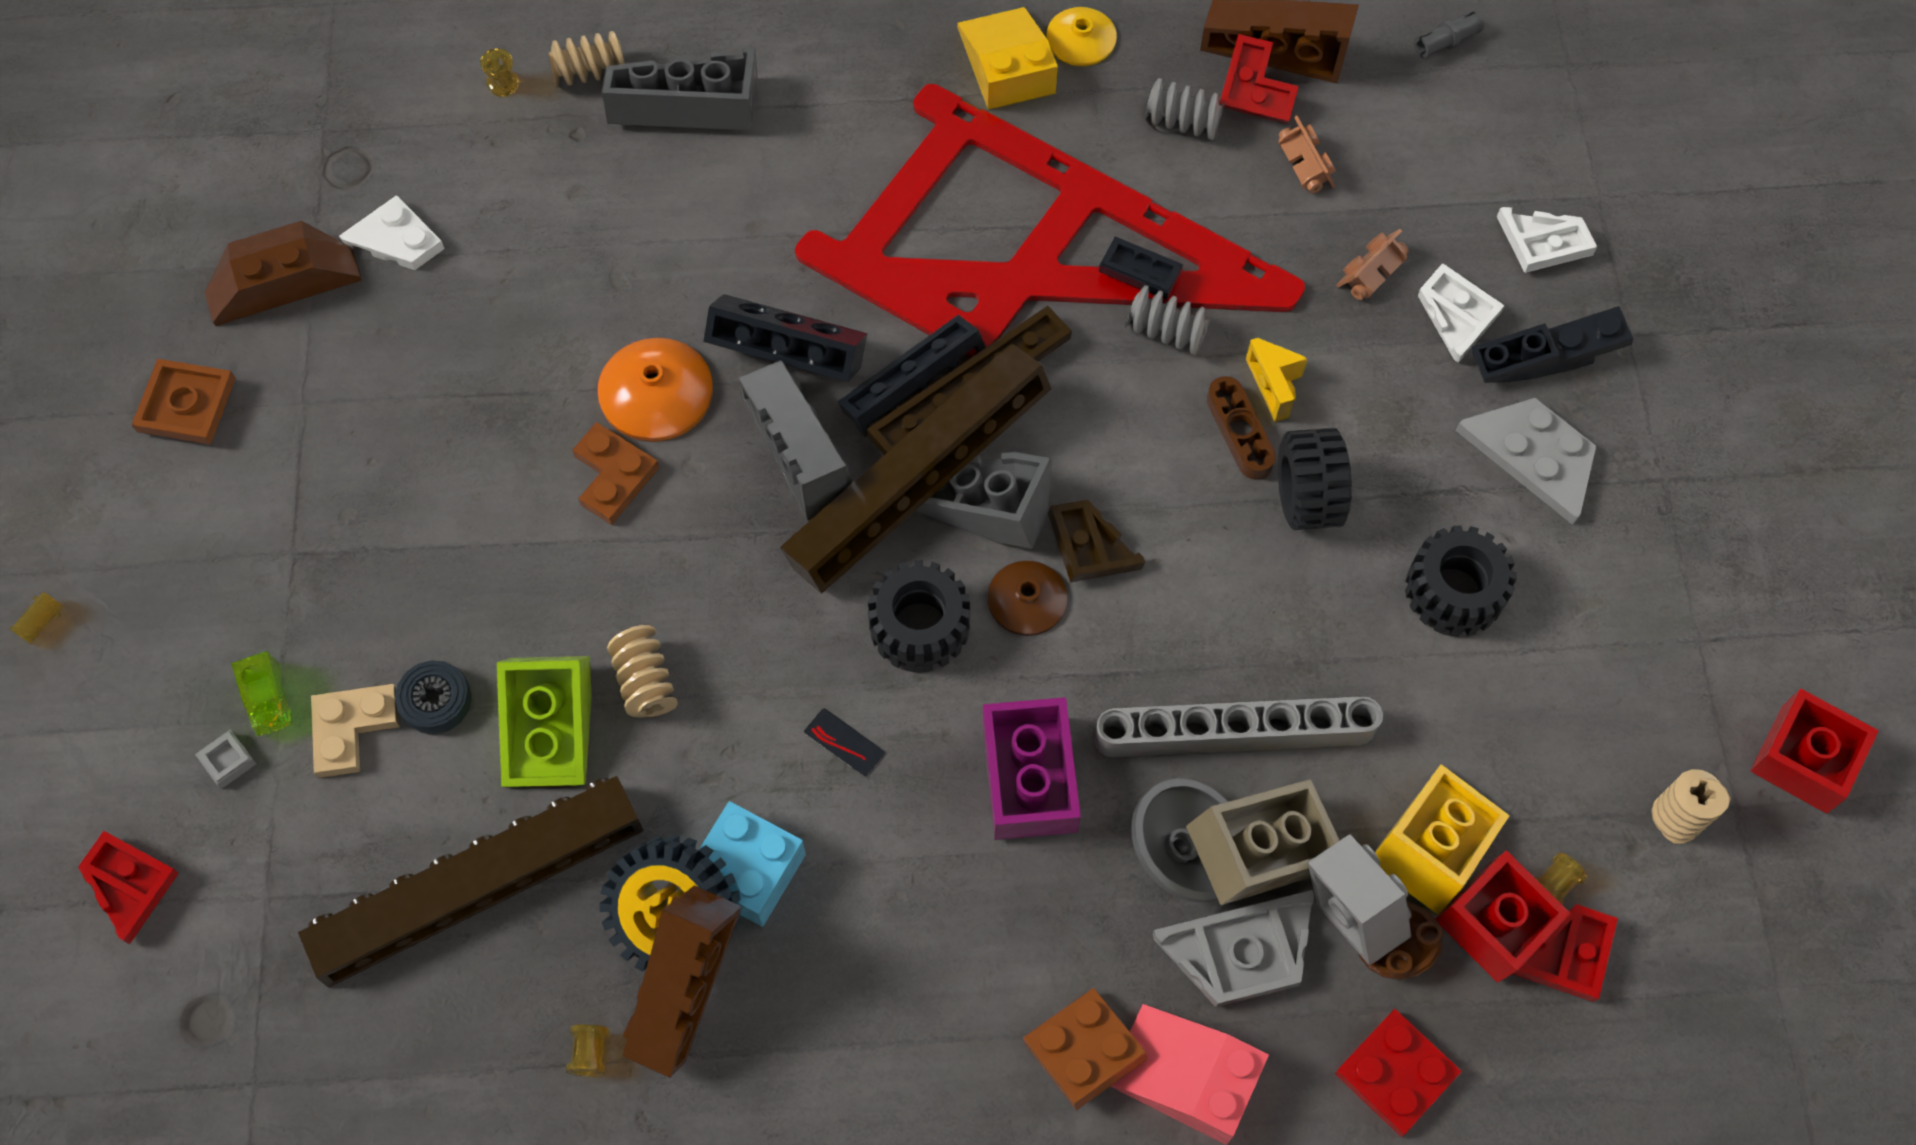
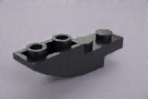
M1620 306L1549 329L1546 323L1473 346L1471 347V352L1484 383L1514 382L1562 373L1594 364L1596 356L1632 345L1633 335Z

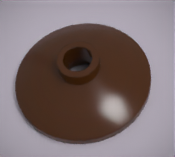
M1018 561L1005 566L994 576L988 589V606L993 618L1004 629L1018 635H1038L1052 629L1062 619L1067 607V590L1061 577L1049 566L1036 561ZM1023 588H1031L1035 591V594L1027 597L1021 593V590Z

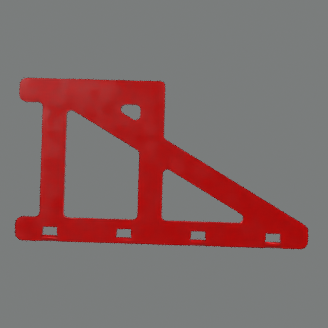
M936 84L925 85L913 100L915 113L934 123L935 127L844 240L838 241L821 231L811 230L801 238L795 247V257L800 263L925 334L931 335L951 319L960 315L979 330L986 347L1002 337L1028 301L1132 305L1141 289L1100 273L1099 267L1062 265L1058 262V259L1093 213H1101L1199 267L1196 271H1182L1168 300H1162L1164 304L1172 296H1176L1177 307H1183L1189 301L1191 302V308L1204 307L1205 309L1289 312L1295 308L1305 290V283L1299 277L1274 264H1268L1253 256L1250 251L1175 211L1171 212L1152 202L1151 198L988 111L972 106L963 101L958 95ZM958 108L974 116L970 123L955 115ZM968 145H975L1060 191V195L1008 262L902 258L883 255L885 249ZM1051 159L1069 167L1065 174L1049 166ZM1148 210L1166 219L1162 226L1145 217ZM1246 263L1264 271L1263 277L1260 279L1243 270ZM1148 293V298L1152 299L1155 296L1151 293ZM951 297L976 298L979 303L972 311L964 312L948 303L947 300ZM973 348L964 356L971 358L974 355H976L977 352Z

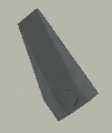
M1019 452L1002 453L1001 458L981 460L978 455L923 503L916 512L998 543L1032 549L1047 519L1052 461L1048 457Z

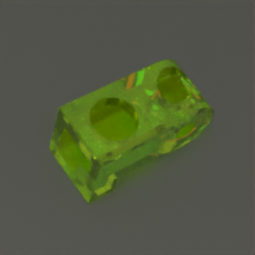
M268 651L231 663L243 706L247 710L251 725L257 736L260 737L291 726L293 723L292 716L280 678L282 674L278 661Z

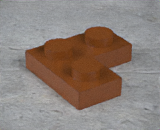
M597 422L572 450L576 459L600 473L578 498L580 505L610 525H613L660 468L656 459Z

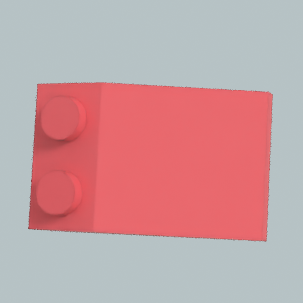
M1143 1004L1130 1033L1146 1051L1147 1060L1110 1087L1227 1145L1235 1134L1269 1054L1226 1033Z

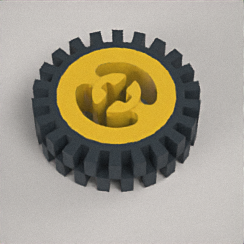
M670 835L664 840L662 836H659L647 843L645 841L616 862L617 865L611 868L606 876L610 880L602 885L600 894L608 897L599 903L600 912H609L610 914L609 917L602 921L604 931L614 928L616 934L608 940L613 947L623 942L627 948L620 956L625 961H628L634 955L638 957L635 968L642 972L647 968L662 910L671 903L676 895L681 896L695 885L733 903L740 901L739 891L730 892L729 889L736 882L733 874L730 873L723 876L720 869L727 865L720 857L713 863L709 856L714 850L707 845L700 850L695 849L697 840L687 838L680 843V836ZM655 880L669 882L661 889H657L653 885ZM736 926L734 927L731 937H733L736 932Z

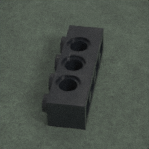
M723 294L709 306L703 342L774 362L781 360L783 364L849 382L861 369L868 333Z

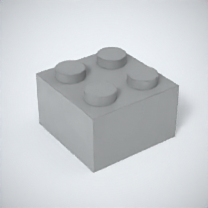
M1349 834L1309 861L1308 867L1317 906L1370 966L1411 937L1409 924L1411 913L1406 903L1408 891L1395 874L1388 876L1380 867L1381 864L1377 855L1367 844L1361 846Z

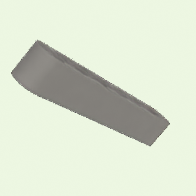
M1369 697L1113 708L1106 710L1098 718L1094 743L1098 751L1107 757L1360 746L1367 744L1373 739L1383 721V711L1381 706ZM1358 715L1366 718L1370 726L1360 727L1353 721L1352 716ZM1311 718H1322L1328 723L1329 728L1319 729L1315 727L1311 722ZM1274 719L1281 720L1287 725L1288 730L1278 731L1270 725L1269 721ZM1233 721L1240 722L1247 728V732L1236 733L1230 729L1228 723ZM1192 723L1200 724L1204 727L1206 733L1194 735L1187 729V725ZM1151 725L1159 726L1164 730L1165 735L1153 737L1146 732L1145 728ZM1115 727L1120 729L1124 736L1119 739H1111L1106 736L1104 730Z

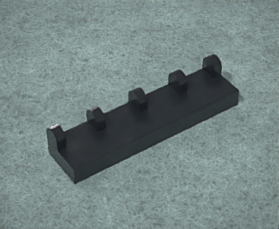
M957 315L837 402L842 412L855 423L859 432L866 437L868 436V424L886 411L890 414L897 409L896 404L915 390H918L920 393L928 388L926 382L947 368L951 372L959 366L957 360L973 348L977 353L985 349V343L979 330L960 315Z

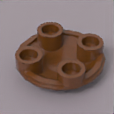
M1407 899V907L1411 913V918H1409L1411 937L1370 966L1358 953L1368 969L1385 978L1402 980L1417 977L1430 969L1441 954L1443 935L1439 923L1428 910L1415 903L1408 902Z

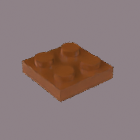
M157 358L133 419L132 427L138 433L211 445L236 378L230 370Z
M1094 988L1023 1037L1026 1047L1076 1111L1147 1060L1146 1051Z

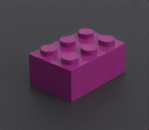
M1066 697L983 704L982 727L994 840L1078 833L1081 814Z

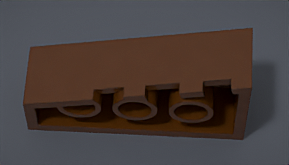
M1212 0L1203 30L1200 51L1232 58L1238 34L1273 42L1267 67L1338 84L1359 5L1297 0Z
M694 885L681 896L676 895L671 903L662 910L644 979L637 994L638 1001L635 1012L628 1021L623 1034V1038L627 1039L623 1057L669 1078L686 1063L742 906Z

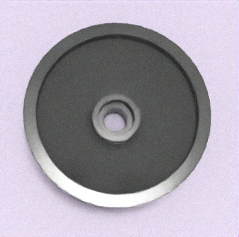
M1175 778L1160 782L1142 796L1133 813L1132 840L1136 855L1144 870L1162 889L1182 900L1210 902L1218 898L1186 826L1211 806L1228 801L1211 787L1191 779ZM1174 846L1178 848L1180 854L1176 851Z

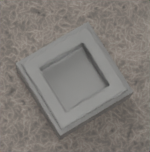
M231 729L195 754L221 789L257 764Z

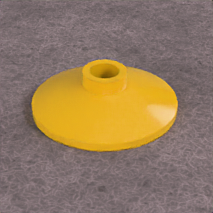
M1074 7L1060 12L1051 20L1047 28L1046 38L1052 53L1059 60L1075 66H1090L1102 62L1113 52L1117 33L1112 21L1102 12L1087 7Z

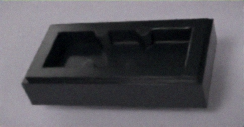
M1115 236L1099 265V272L1139 289L1147 285L1149 286L1148 293L1153 295L1160 290L1163 292V299L1168 300L1182 273L1184 264Z

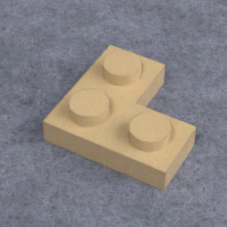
M394 684L311 696L314 774L318 778L360 772L358 733L400 727L399 713L395 701L397 688Z

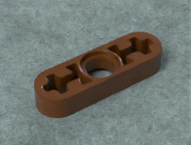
M1228 376L1216 378L1209 387L1207 395L1208 407L1241 473L1250 479H1263L1272 471L1276 458L1275 451L1240 382ZM1219 391H1223L1226 395L1232 394L1230 402L1232 410L1229 413L1227 400L1224 397L1218 398ZM1242 420L1250 425L1252 431L1246 435H1238L1231 430L1230 424L1234 421ZM1253 442L1252 450L1258 459L1264 458L1263 464L1260 466L1256 461L1249 462L1252 453L1249 445Z

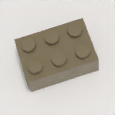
M1311 779L1211 806L1186 826L1220 905L1311 878L1308 862L1340 841Z

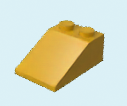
M1025 7L957 23V28L988 110L1056 94L1058 72L1056 60L1047 38Z
M1440 764L1379 845L1375 854L1380 861V867L1388 876L1395 874L1402 881L1408 893L1439 915L1464 887L1510 815Z

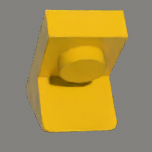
M1260 338L1250 340L1246 356L1248 366L1274 422L1287 419L1290 416L1293 403L1296 401V392L1291 381L1303 376L1308 360L1300 354Z

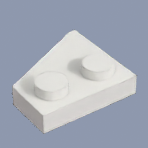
M397 195L339 235L341 241L352 249L356 246L368 250L373 257L385 261L393 260L400 266L412 270L418 269L444 250L442 241Z
M1510 207L1499 209L1497 219L1524 273L1593 256L1597 249V245L1582 217L1554 216L1550 213L1535 211L1533 216L1512 214V208Z
M1443 263L1421 287L1418 294L1421 303L1450 354L1458 363L1501 314L1504 308L1502 303Z

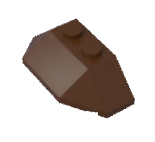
M298 221L228 243L204 293L213 324L218 326L359 282L362 279L350 246L303 221Z

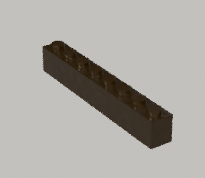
M1010 344L780 547L793 570L821 594L825 592L1052 390L1042 364L1013 344Z
M618 776L611 779H598L586 787V791L572 798L562 797L548 805V810L538 815L520 817L510 823L509 829L495 836L485 835L470 843L468 849L454 856L447 854L435 859L430 863V868L415 875L405 874L394 879L389 884V888L375 895L371 893L361 895L352 900L348 908L334 915L328 913L314 918L309 922V927L299 931L298 935L316 978L330 988L643 832L641 823Z

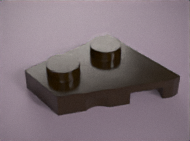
M1088 499L1052 505L1050 507L1048 516L1070 583L1142 570L1146 563L1144 557L1139 552L1134 555L1120 540L1122 534L1111 523L1106 522L1101 517L1099 510Z

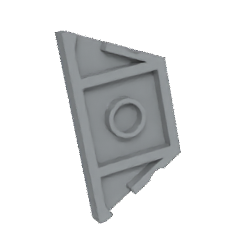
M1536 398L1466 418L1458 424L1456 432L1573 525L1577 521L1583 506L1596 449L1595 444Z
M1310 890L1156 929L1153 931V938L1215 1007L1297 987L1302 981L1303 959L1308 941V926L1314 894Z

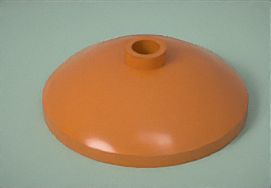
M668 338L643 339L620 349L606 363L598 382V399L605 418L620 433L640 441H665L685 434L702 420L710 407L713 397L712 376L703 357L687 344ZM650 374H658V376L653 379L646 378Z

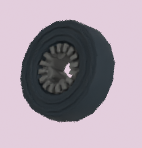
M435 660L419 663L408 670L399 681L395 694L397 710L403 720L411 728L427 734L446 732L461 723L469 711L472 699L469 682L462 672L445 661ZM432 690L442 694L439 696L438 705L434 704L433 706L430 702H426L429 699L428 693Z

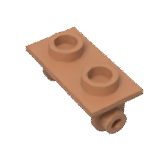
M1295 116L1298 127L1283 129L1278 135L1280 138L1278 144L1283 149L1290 164L1304 158L1302 162L1293 166L1302 188L1313 194L1321 190L1323 187L1322 183L1329 181L1332 188H1335L1336 186L1330 175L1336 172V169L1326 152L1321 155L1318 154L1315 146L1320 144V141L1311 124L1303 127L1298 116Z
M1398 229L1388 236L1382 232L1366 245L1369 252L1363 258L1360 255L1344 267L1343 272L1346 275L1336 286L1339 288L1348 283L1352 287L1351 294L1354 298L1358 300L1369 298L1386 280L1377 269L1379 268L1388 277L1407 259L1408 247L1404 243L1395 240L1402 230Z

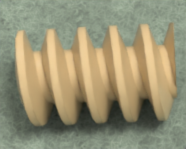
M614 31L609 32L607 43L604 42L599 33L595 34L593 45H590L585 35L581 36L579 47L575 46L571 38H567L564 50L554 40L552 41L551 52H549L556 88L559 87L560 76L564 77L568 85H573L575 74H578L582 83H587L588 74L591 71L596 80L599 81L602 78L603 69H606L607 66L625 64L621 43Z
M639 625L626 629L614 636L607 646L610 656L613 657L611 661L612 666L617 671L616 680L618 685L621 686L620 693L622 699L626 701L624 704L626 713L637 718L660 716L674 710L678 705L676 698L667 697L674 691L673 685L671 683H661L670 675L668 669L658 668L664 664L665 659L662 654L655 653L660 649L661 645L659 640L650 639L657 633L656 629L650 625Z
M1691 769L1683 772L1654 801L1651 810L1652 818L1666 839L1673 844H1684L1692 841L1721 816L1728 808L1731 798L1727 789L1715 776L1704 770Z

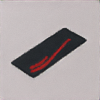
M825 708L817 714L804 730L806 735L863 776H867L884 755V751Z

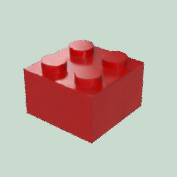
M1800 688L1782 705L1750 772L1828 814L1847 799L1879 730Z
M1506 850L1488 863L1435 919L1498 983L1517 972L1571 913Z

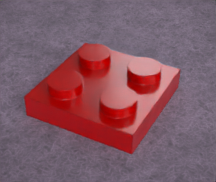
M1394 1008L1334 1074L1402 1137L1462 1071Z

